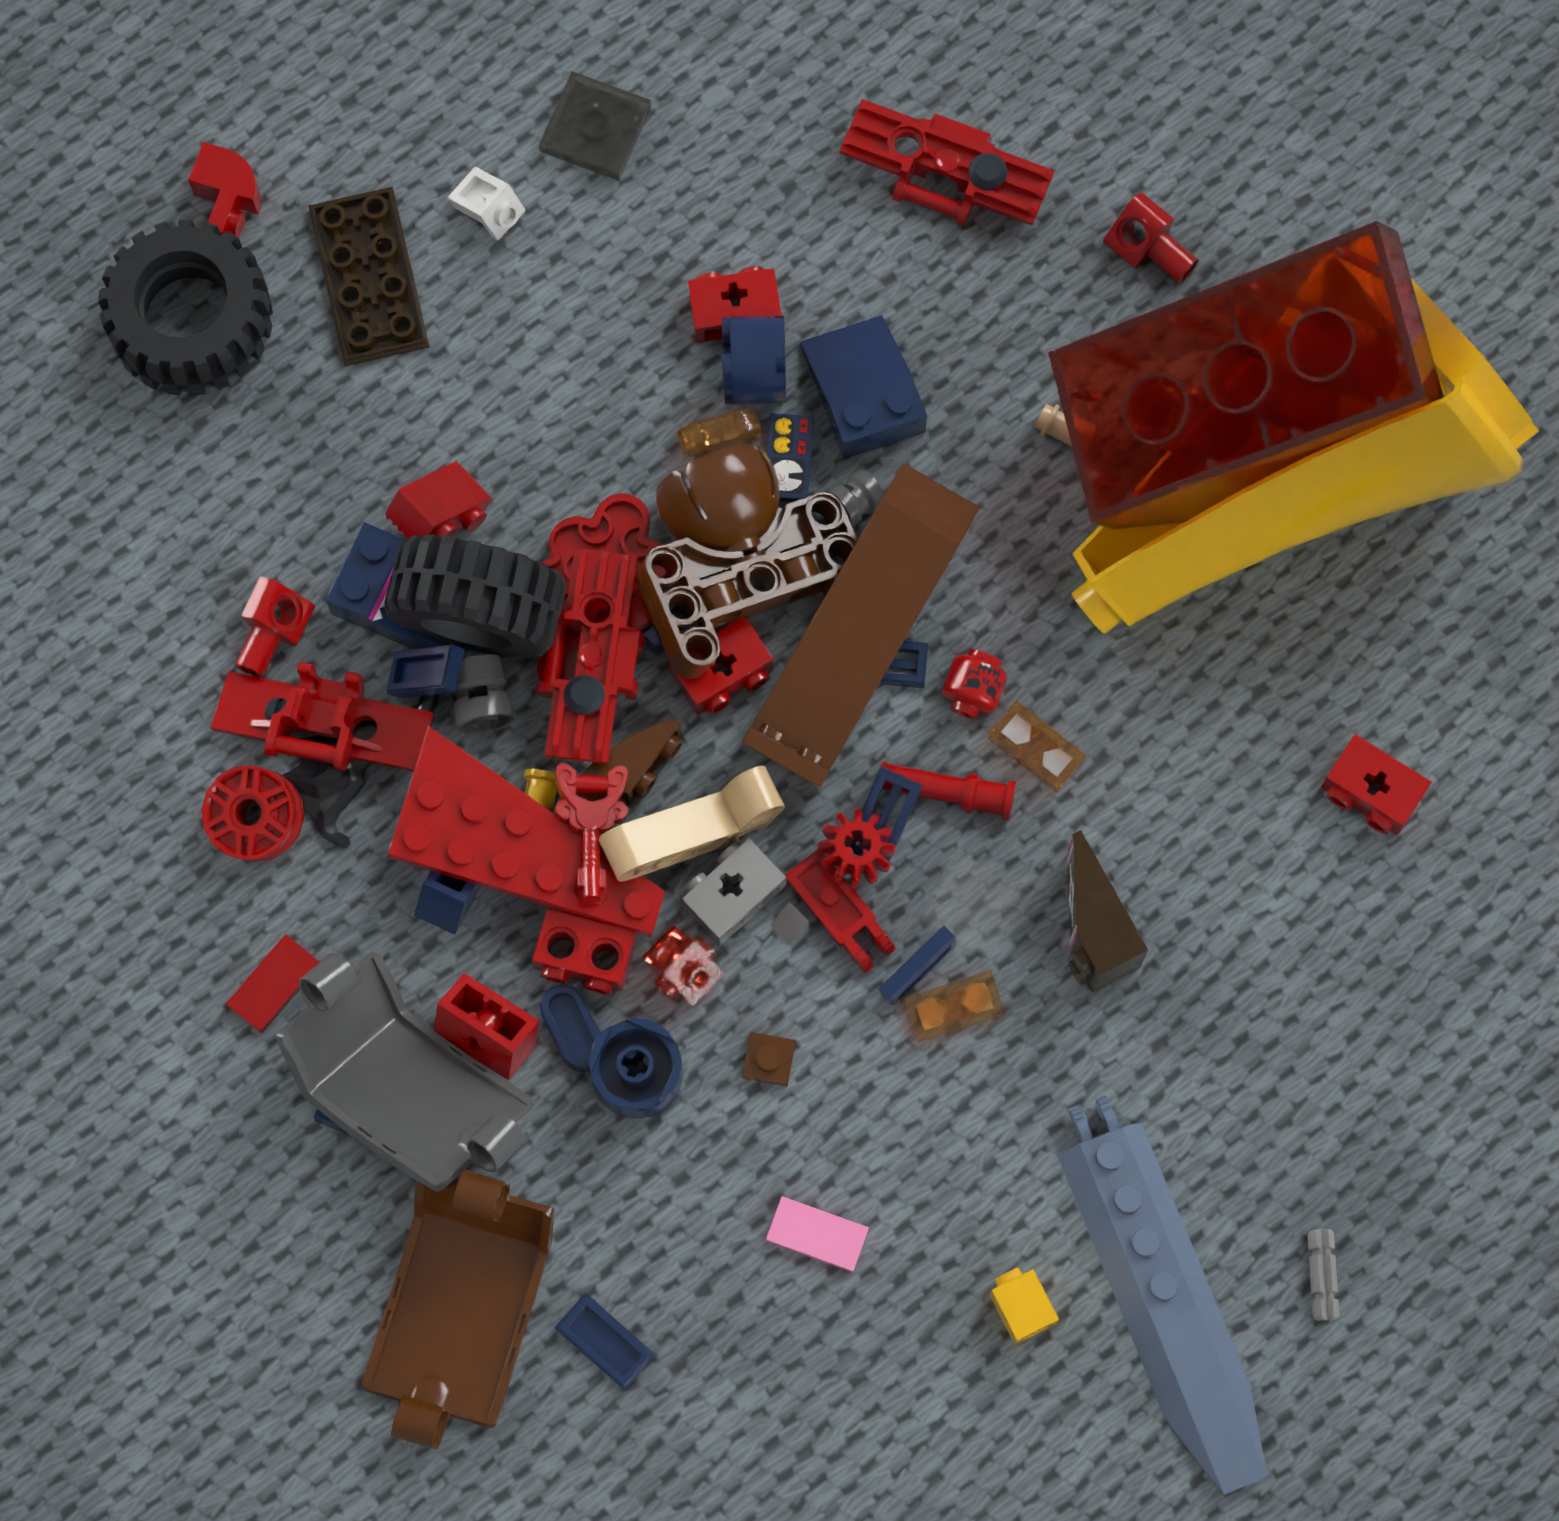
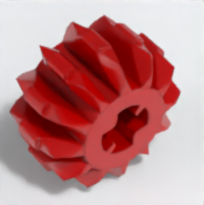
M861 809L854 810L852 822L842 812L836 814L835 821L837 827L825 824L822 833L828 840L819 841L817 845L818 852L829 854L821 861V867L825 870L837 866L838 868L835 871L833 880L839 883L845 873L851 875V887L854 888L859 886L861 874L864 875L870 884L876 883L878 879L876 870L888 872L891 863L885 857L894 855L896 850L895 845L884 842L892 834L890 827L876 830L875 828L880 818L877 814H873L868 823L863 822ZM852 840L860 841V848L863 849L861 856H853V850L850 848Z

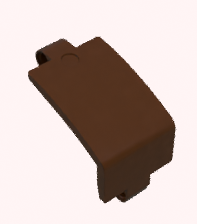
M465 1169L462 1171L459 1180L454 1179L440 1192H435L416 1181L414 1218L362 1380V1389L364 1391L400 1401L393 1421L391 1437L437 1450L450 1416L489 1428H494L497 1425L551 1249L555 1211L552 1207L511 1196L510 1185L506 1184L505 1181Z

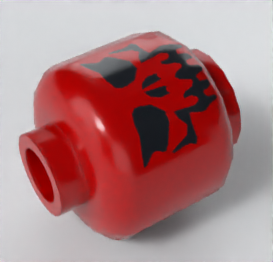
M969 649L967 654H960L952 660L942 686L943 695L953 703L951 711L970 719H976L978 713H991L997 708L1007 682V675L1000 667L1001 660L975 649Z

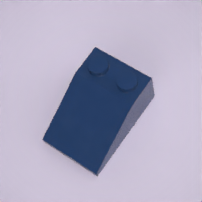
M882 315L800 341L843 459L926 433L927 414L909 368Z

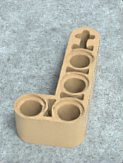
M757 766L734 777L720 792L618 825L599 837L598 841L617 880L622 882L730 846L735 842H740L738 837L755 829H758L759 832L763 831L784 810L785 805L766 767Z

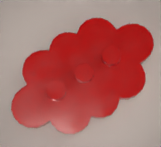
M619 493L611 495L599 504L592 519L574 516L566 518L555 525L550 533L548 542L551 557L543 560L542 563L546 564L548 568L558 571L564 580L566 592L560 614L564 615L566 610L575 548L637 556L636 577L638 568L649 552L657 546H662L648 538L651 529V518L648 508L642 500L631 494ZM658 565L651 566L655 575L664 579L669 578L667 571L663 567ZM634 578L628 626L639 629L644 634L654 624L638 589L636 578ZM593 602L586 608L585 617L590 622L601 623L609 617L611 611L605 603ZM567 632L560 679L571 680L574 678L580 633ZM637 652L636 663L639 660L640 652ZM546 653L538 659L536 671L539 683L542 682Z

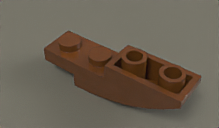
M671 718L629 736L610 749L608 764L592 763L581 775L607 776L608 772L619 765L625 766L628 770V777L621 799L631 804L637 795L642 799L645 798L653 788L658 777L653 772L662 760L669 763L683 744V740L679 738L681 735L680 722ZM576 793L578 797L588 801L606 798V794Z

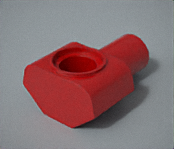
M1142 192L1131 199L1103 239V243L1133 268L1138 269L1147 258H1150L1179 283H1182L1192 273L1199 262L1196 256L1168 234L1174 218ZM1136 221L1141 223L1145 229L1146 236L1144 241H1140L1134 236L1133 229Z
M259 577L242 613V618L252 628L235 662V667L248 675L263 678L280 641L294 647L298 645L315 609V605L283 584L270 578ZM276 604L280 607L282 612L281 618L278 622L274 617V608Z

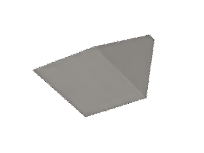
M789 902L770 926L790 946L809 928V921Z

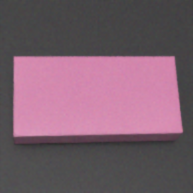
M782 1196L766 1242L853 1273L869 1227Z

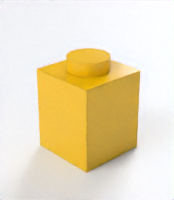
M1018 1267L995 1279L998 1287L992 1289L989 1295L1015 1345L1057 1324L1059 1318L1034 1269L1022 1274Z

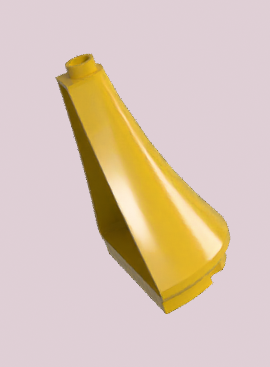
M1363 228L1343 246L1340 243L1329 245L1316 256L1283 307L1196 419L1118 507L1072 553L1087 580L1071 594L1083 612L1103 634L1109 632L1122 620L1131 627L1136 622L1182 597L1289 548L1359 522L1432 500L1509 483L1522 471L1523 459L1517 449L1536 435L1539 430L1486 358L1376 239Z

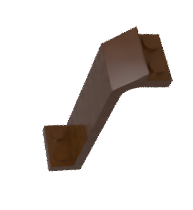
M903 463L754 722L747 731L742 743L821 787L829 774L830 768L948 566L980 507Z

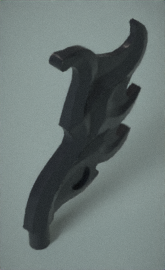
M440 695L421 696L416 709L434 713ZM433 716L431 726L436 719L435 716ZM362 721L354 728L353 736L362 740L371 739L377 731V724L372 721ZM319 735L303 738V740L337 746L338 742L337 738ZM301 758L297 767L282 775L295 785L303 800L304 810L316 820V827L321 836L334 845L348 848L351 841L348 836L338 832L336 821L341 812L366 784L364 773L373 763L355 760V762L349 761L346 770L341 771L334 769L333 764Z

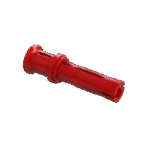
M884 761L881 764V767L884 766L897 774L900 773L912 781L924 784L919 797L960 804V809L966 813L979 810L999 814L1002 820L1009 821L1016 781L1009 780L1007 784L980 779L979 774L976 773L967 774L966 778L889 764ZM886 780L882 790L891 791L894 783ZM903 787L901 793L909 794L910 790Z

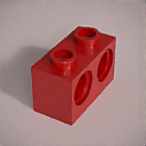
M547 908L532 961L535 969L542 970L540 977L546 980L566 984L569 977L585 981L584 988L589 991L611 995L612 989L623 991L637 942L636 931ZM558 940H568L574 944L572 954L563 959L553 957L549 951L553 943ZM602 951L614 952L619 957L617 964L609 970H601L595 967L593 964L594 958Z

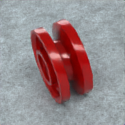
M254 765L233 767L219 775L206 791L201 808L203 828L211 843L225 855L252 862L273 860L287 852L300 836L305 818L303 800L295 785L279 772ZM257 802L261 808L260 819L257 823L249 825L245 817L246 809L250 804Z

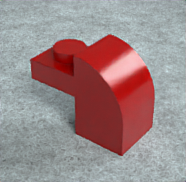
M203 142L188 178L189 184L195 196L215 202L208 223L217 225L221 236L224 232L229 231L236 237H239L245 223V213L242 210L257 215L260 212L261 194L254 173L248 162L238 153Z

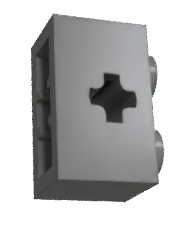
M750 838L741 846L736 842L730 845L718 857L717 862L720 864L708 876L704 873L698 874L683 890L686 894L682 898L683 908L719 946L786 887V876ZM727 882L733 886L740 882V895L736 897L733 893H728L724 897L723 883Z

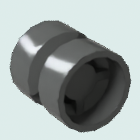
M490 654L463 658L457 690L455 693H450L453 697L458 698L452 707L456 727L459 732L476 733L486 731V727H489L491 730L506 726L514 720L510 695L502 690L507 680L501 657Z

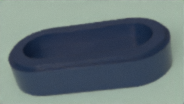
M555 985L548 989L541 998V1016L563 1062L575 1071H589L590 1051L601 1032L580 991L571 985Z

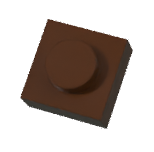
M751 1032L743 1079L788 1087L796 1040Z

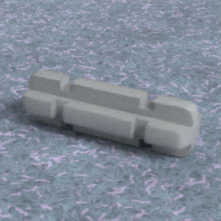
M1326 1228L1313 1229L1307 1235L1308 1250H1312V1256L1309 1257L1311 1295H1315L1316 1299L1312 1301L1313 1318L1317 1321H1333L1340 1315L1339 1299L1334 1297V1294L1338 1292L1336 1255L1331 1253V1250L1335 1248L1334 1232Z

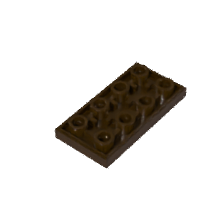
M393 187L308 205L345 367L430 348Z

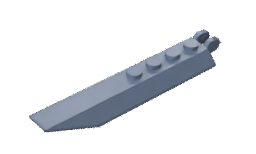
M1102 1095L1095 1098V1107L1107 1133L1092 1138L1084 1111L1078 1105L1069 1108V1115L1080 1143L1058 1154L1057 1157L1164 1418L1221 1493L1225 1495L1268 1478L1250 1383L1142 1123L1119 1128L1108 1098Z

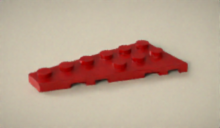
M428 726L387 858L587 919L634 930L636 934L651 938L665 894L663 889L643 875L619 882L600 846V869H606V888L601 890L600 901L594 903L584 902L582 900V889H577V869H583L582 834L573 832L567 822H560L550 810Z

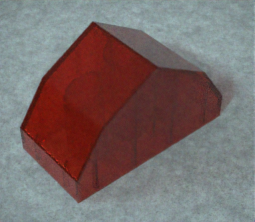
M1379 221L1372 222L1048 352L1091 523L1112 529L1183 523L1238 491L1317 451L1387 420L1444 398L1399 233Z

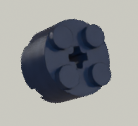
M784 316L722 317V342L724 343L722 372L725 405L785 403Z
M633 1018L613 1026L611 1025L601 1032L590 1051L589 1072L595 1093L605 1107L619 1116L630 1119L654 1117L665 1110L675 1100L680 1091L683 1080V1066L679 1048L670 1033L653 1021ZM638 1060L643 1061L646 1073H638L635 1077H630L626 1067L627 1064L635 1066Z

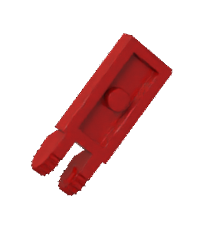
M816 850L785 874L786 883L840 948L844 947L860 969L867 973L874 966L869 955L853 939L865 929L874 940L873 942L876 947L887 956L896 950L895 946L877 924L876 916L843 877L839 883L833 880L836 867L825 870L821 867V861L826 855Z

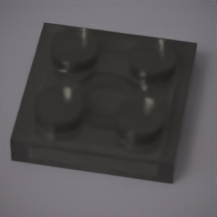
M571 71L541 138L539 150L544 154L619 181L651 110V100Z

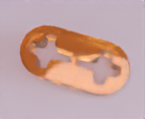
M742 409L688 424L677 432V438L682 454L685 457H693L757 439L762 435L763 431L756 410Z

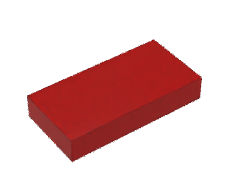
M285 934L226 1002V1005L263 1034L299 992V980L320 961Z

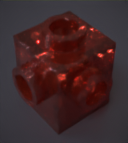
M674 925L641 957L658 976L653 982L654 985L668 999L674 1001L678 996L692 1007L701 998L706 996L712 990L713 985L724 975L722 970L713 961L717 956L714 949L701 937L697 936L693 939Z

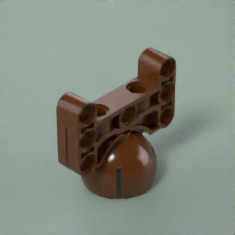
M734 445L691 461L686 467V475L691 488L687 487L684 474L681 471L670 473L656 488V503L660 517L677 541L653 548L638 568L635 578L674 671L683 678L696 679L701 677L718 657L720 644L714 628L737 621L743 616L749 617L822 592L825 598L843 565L832 561L829 552L840 555L845 564L858 541L842 503L833 494L826 492L816 493L813 496L786 504L783 509L779 508L780 484L776 470L767 454L758 445ZM811 512L821 514L825 518L827 525L816 522ZM658 565L663 567L667 571L669 578L658 577L653 572L651 566ZM754 578L761 581L765 586L766 592L754 589L749 579ZM669 606L680 607L686 614V619H678L673 616ZM686 646L698 648L702 652L704 660L693 659L688 654Z

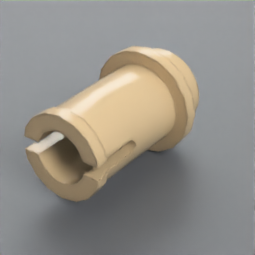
M1046 404L1034 427L1041 430V436L1044 437L1047 433L1080 453L1093 427L1087 426L1059 411L1060 406L1057 404L1055 407Z

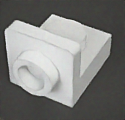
M474 167L447 197L454 208L481 222L489 234L497 240L525 212L524 206L509 184L477 167Z

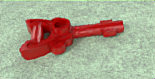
M560 763L555 768V783L559 796L562 799L555 806V817L560 822L569 821V828L573 832L582 834L583 869H577V889H582V900L584 902L594 903L600 901L601 890L606 888V869H600V843L598 841L600 834H604L612 829L614 823L622 824L627 818L628 808L620 800L626 785L628 770L622 765L614 767L608 772L607 776L576 775V770L565 763ZM576 793L606 794V798L588 801L578 797Z

